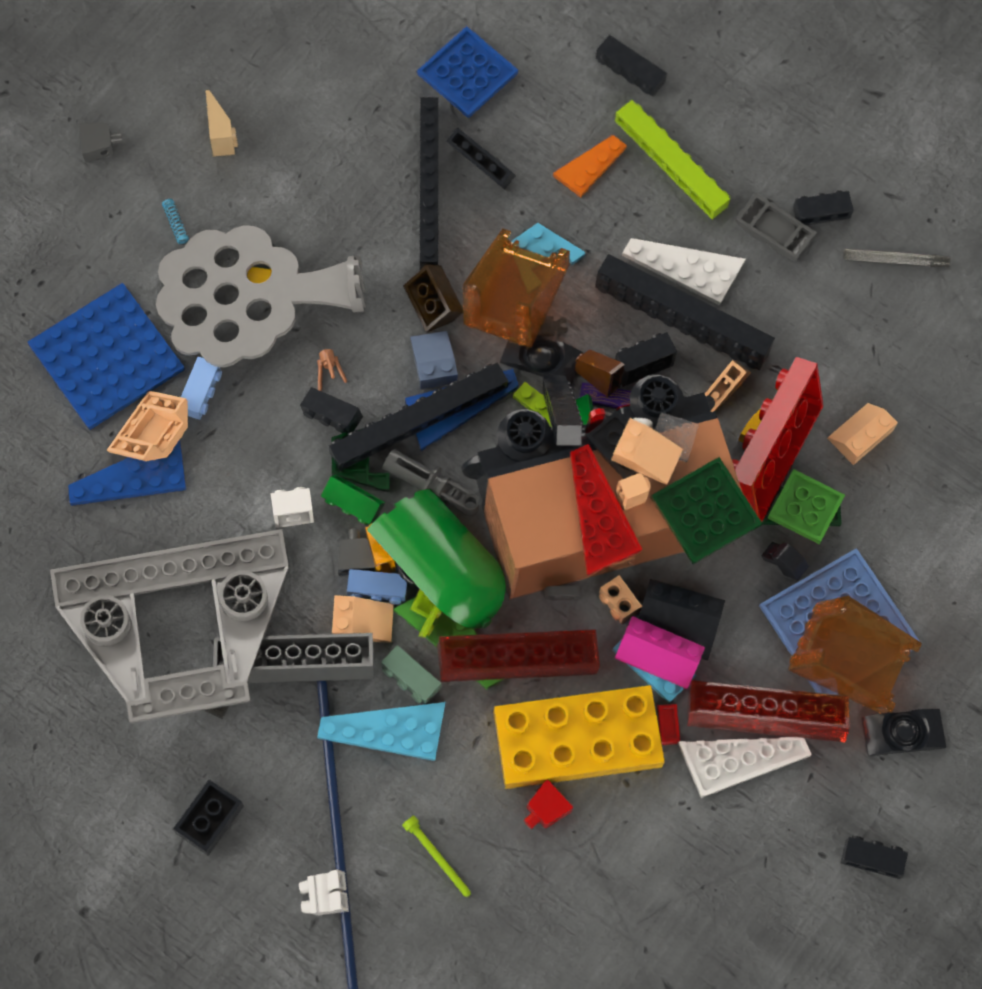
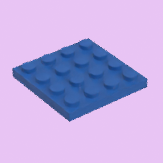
M467 26L417 70V75L468 119L518 74L517 68Z

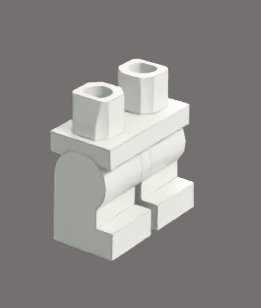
M333 870L330 873L308 876V880L299 883L301 894H309L310 899L301 902V911L303 913L319 916L348 912L347 893L341 892L346 890L345 872Z

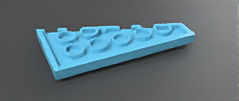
M446 702L321 717L317 738L435 761Z

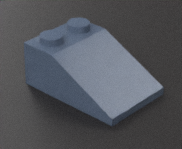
M447 331L410 337L420 389L449 385L458 379L455 359Z

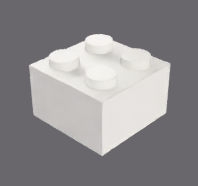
M298 487L292 491L277 490L275 493H271L276 528L314 523L309 488Z

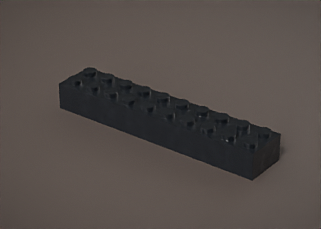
M610 254L606 256L598 270L595 287L600 292L608 293L614 296L617 301L625 302L633 309L641 310L647 313L649 317L657 318L663 321L665 325L679 329L684 335H690L700 343L708 344L716 351L724 352L732 359L746 363L751 369L760 371L771 351L775 337Z

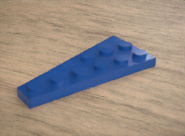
M514 370L503 371L508 379L507 389L416 433L420 450L423 451L428 445L437 442L448 432L454 431L482 410L489 408L497 400L503 399L518 389L519 385ZM435 390L405 398V403L410 406L419 398H426L432 395Z
M180 439L167 458L143 461L128 457L68 485L71 506L186 490Z

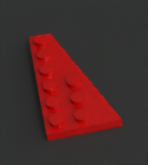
M589 444L571 451L570 459L587 576L638 554L643 549Z

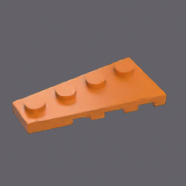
M612 135L554 172L553 177L579 197H582L626 150L627 145Z

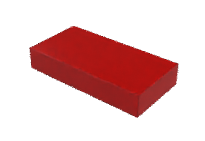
M677 704L657 705L661 745L678 744L680 741Z

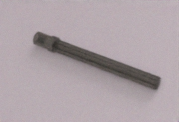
M845 249L843 252L844 260L930 267L950 266V256H937L935 254L922 255Z

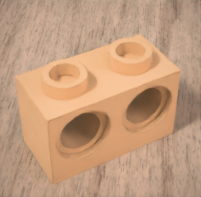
M620 575L600 587L599 598L601 602L609 606L612 617L616 621L619 620L621 624L641 611L642 605ZM616 590L618 595L611 596L608 591ZM621 605H626V606H628V607H629V611H627V612L622 611V610L620 609V606H621Z

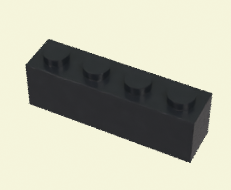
M610 34L597 48L596 59L600 64L608 66L615 74H620L630 84L639 87L645 94L653 97L666 82L667 72Z
M458 127L446 140L449 145L504 190L516 177L511 170Z

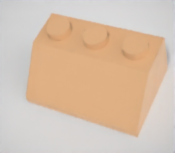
M867 403L827 439L854 465L892 433L898 422L885 409Z

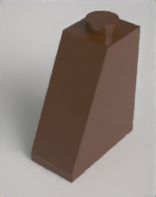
M590 349L584 354L581 353L576 358L575 371L606 397H609L620 388L624 370L622 362Z

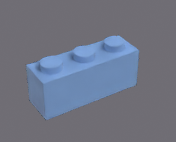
M349 569L347 596L401 604V602L405 603L407 583L405 580H402L399 576L400 574Z

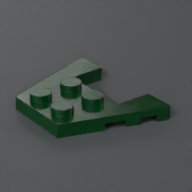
M348 433L331 437V443L336 439L347 437ZM369 457L342 471H339L332 458V476L337 474L346 480L390 492L389 473H369Z

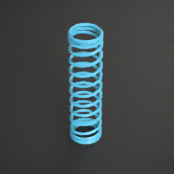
M166 199L162 202V206L170 221L171 228H173L172 225H182L178 228L174 227L172 231L176 236L177 243L184 244L189 240V237L185 235L186 231H184L183 224H174L178 221L182 222V220H179L180 216H178L177 209H168L175 206L174 200Z

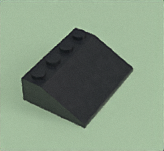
M650 579L639 619L704 646L705 649L701 659L708 661L725 600Z

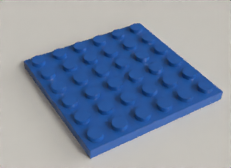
M123 283L27 342L89 430L146 395L148 391L156 389L185 370L183 364Z

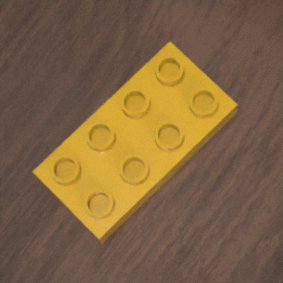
M651 685L494 706V719L505 789L544 784L547 779L554 783L662 768L664 765Z

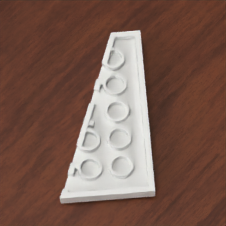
M633 238L630 239L622 253L623 257L719 306L745 262L743 258Z
M804 737L678 742L701 798L812 755Z

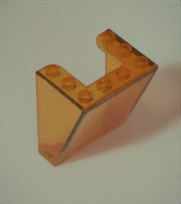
M502 228L463 284V324L531 348L569 268L570 251L561 248L557 257L554 252H552L550 257H546L519 248L518 240H515L514 243L509 240L511 231Z
M850 596L818 602L813 608L811 619L805 625L806 630L797 643L798 648L790 658L788 670L878 713L893 712L896 705L895 702L890 700L894 698V695L891 694L893 686L904 662H908L911 659L908 656L910 650L919 652L922 643Z

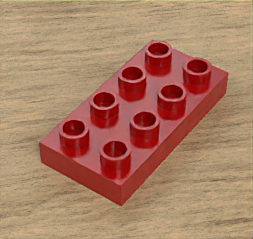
M799 357L795 358L789 370L783 368L779 372L775 385L777 393L774 399L766 398L759 412L761 422L757 430L750 428L747 431L742 446L745 451L740 461L732 460L742 492L761 522L766 516L824 407L818 364Z

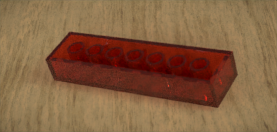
M596 629L439 636L437 643L440 682L596 675L600 668Z
M691 680L688 692L687 726L846 742L850 729L849 696Z

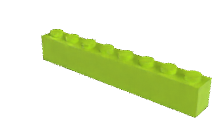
M631 100L616 112L615 122L711 219H714L728 207L730 202L728 193L721 190L717 186L716 181L713 178H709L703 168L692 161L691 156L685 153L679 144L672 140L667 132L660 128L655 120L644 112L641 105Z

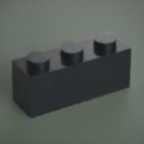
M841 190L831 194L820 193L811 197L801 196L795 199L793 205L795 218L805 225L850 219L854 211L849 191L843 192Z
M313 387L310 388L300 404L304 416L309 419H317L324 426L328 427L330 425L342 434L345 432L349 434L354 431L363 418L358 407Z
M855 835L846 839L841 864L896 879L904 876L908 852L903 851V848L898 846L886 847L879 841H863L864 838Z

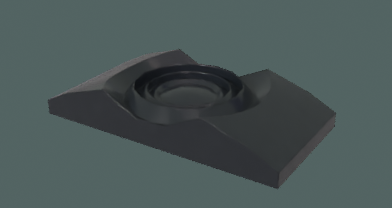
M512 329L500 363L541 377L543 375H566L567 381H570L571 386L576 374V358L583 352L564 342L545 339L534 332Z
M917 709L899 713L886 712L862 717L868 756L946 748L940 709Z

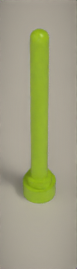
M415 815L410 817L402 824L404 829L411 834L414 833L465 897H469L471 891L419 828L420 821Z

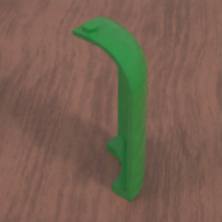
M431 489L417 491L414 494L415 496L410 499L407 497L401 499L394 504L395 509L388 514L384 512L370 525L367 531L445 615L455 622L472 629L486 628L491 624V619L499 611L505 597L506 585L503 571L495 558Z

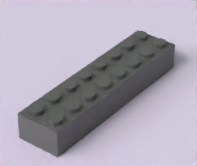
M373 633L264 636L248 683L374 679ZM220 637L214 638L213 666L224 665Z

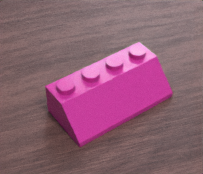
M632 616L615 659L688 689L705 647Z

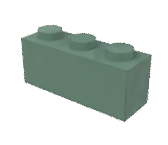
M398 645L381 662L382 672L387 677L396 679L397 685L405 691L407 689L411 692V697L419 704L421 702L424 705L427 704L441 689V682Z

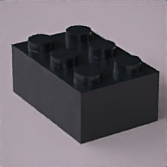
M667 332L655 334L647 341L641 340L633 347H624L616 353L615 360L624 364L621 380L623 387L674 365L677 350Z
M209 779L173 830L176 835L209 856L244 807L243 803Z

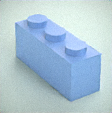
M197 357L181 395V398H186L188 401V416L199 420L202 414H206L208 410L207 402L215 393L214 385L216 381H220L222 376L220 367L209 364L201 357Z

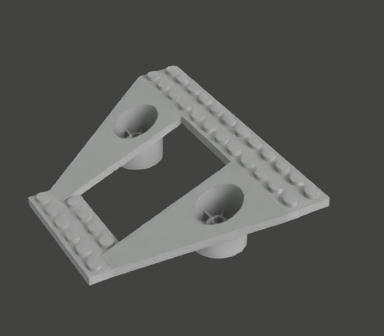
M280 529L51 569L50 573L56 609L126 701L129 722L135 723L251 702L248 679L287 575L289 565L283 531ZM212 582L224 665L145 679L135 595ZM254 586L260 591L252 592L250 589ZM231 590L234 591V596L227 597ZM262 595L260 604L253 601V596ZM235 600L236 604L230 609L226 605V601ZM250 604L256 606L254 610L247 612L246 606ZM238 606L244 607L245 613H238L235 610ZM115 610H118L124 615L115 617L113 613ZM95 615L96 620L91 621L92 617ZM124 619L121 629L115 626L116 621ZM96 624L98 628L91 634L89 632V625ZM114 628L118 631L115 635L109 636V630ZM100 630L106 631V637H97V634Z

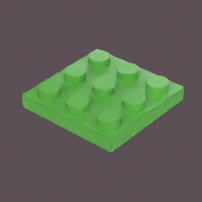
M793 469L768 519L820 545L845 495Z

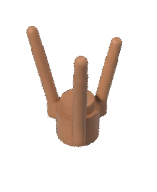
M331 349L322 350L319 353L320 359L317 360L318 390L322 391L323 366L329 369L331 378L334 379L333 367L336 365L344 383H347L345 374L339 364L338 357L334 355V351Z

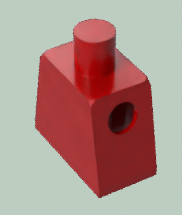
M547 779L527 804V809L531 814L523 821L530 829L538 823L546 829L570 814L574 807Z

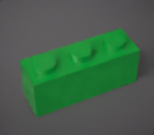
M337 474L330 476L321 494V497L325 499L327 504L342 508L341 511L343 513L356 516L357 520L365 525L373 523L378 518L385 504L381 499Z

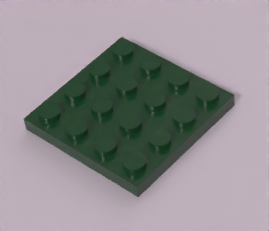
M720 457L664 487L650 497L693 565L762 525L759 517Z

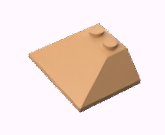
M148 391L107 451L143 461L167 458L188 428L187 399Z

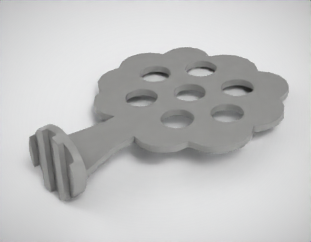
M244 225L236 227L226 234L218 230H204L191 237L184 248L170 252L160 262L158 274L164 286L157 295L156 308L159 317L167 325L174 327L171 339L176 350L185 355L201 354L209 364L224 368L236 364L243 358L255 359L268 353L275 344L276 339L288 333L295 323L296 311L292 304H323L351 309L353 313L365 312L366 300L364 292H366L361 271L363 270L360 255L348 256L347 261L318 271L299 273V265L295 255L285 248L273 247L268 234L256 226ZM227 248L236 250L239 253V260L232 267L223 268L215 263L216 255L221 250ZM265 264L269 266L272 270L269 279L263 283L249 281L247 273L254 265ZM201 269L207 273V281L204 285L195 289L186 287L183 284L186 273L190 270ZM225 285L236 287L239 290V296L236 301L228 305H221L216 302L214 297L219 288ZM257 301H265L272 307L270 315L261 321H254L247 316L249 306ZM199 306L207 311L206 319L200 325L188 326L182 320L183 314L190 307ZM225 322H233L239 327V334L234 340L229 342H221L214 335L216 328Z

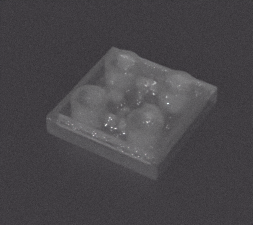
M660 413L655 431L681 447L683 451L679 460L683 462L688 461L699 424Z

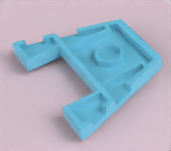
M539 223L509 242L510 251L519 269L522 282H524L528 295L542 287V282L532 272L538 266L559 252L565 256L571 265L584 258L586 254L580 248Z

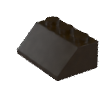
M427 264L403 285L426 332L449 324L464 313L441 265Z

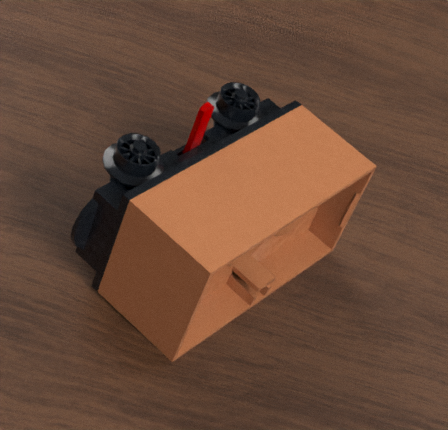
M649 375L640 379L632 388L629 397L630 404L616 409L617 413L627 423L630 418H646L651 420L652 429L681 447L683 451L668 484H663L643 475L644 478H648L651 485L646 502L623 511L643 549L642 552L587 576L570 452L589 444L618 500L615 492L619 481L623 480V478L586 439V435L604 421V408L594 409L590 412L587 424L583 425L585 426V439H581V445H556L553 430H551L548 421L538 412L523 409L507 414L500 422L497 431V446L479 451L476 456L467 460L461 469L464 476L477 481L482 498L483 513L498 563L505 577L509 599L539 592L548 586H561L685 552L650 498L651 495L720 457L742 491L716 412H711L715 406L714 398L705 396L704 392L686 397L683 395L679 385L672 379L662 375Z

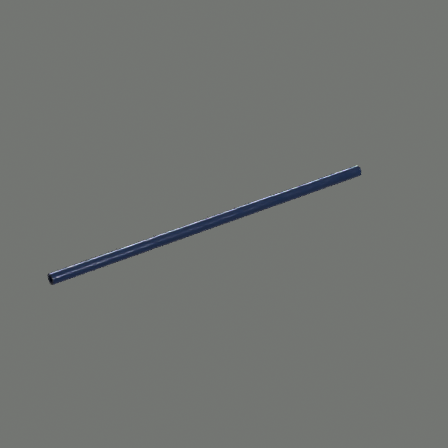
M327 680L317 681L320 719L321 717L330 716ZM323 740L336 870L345 872L346 890L341 892L347 893L348 912H340L348 989H358L333 741Z

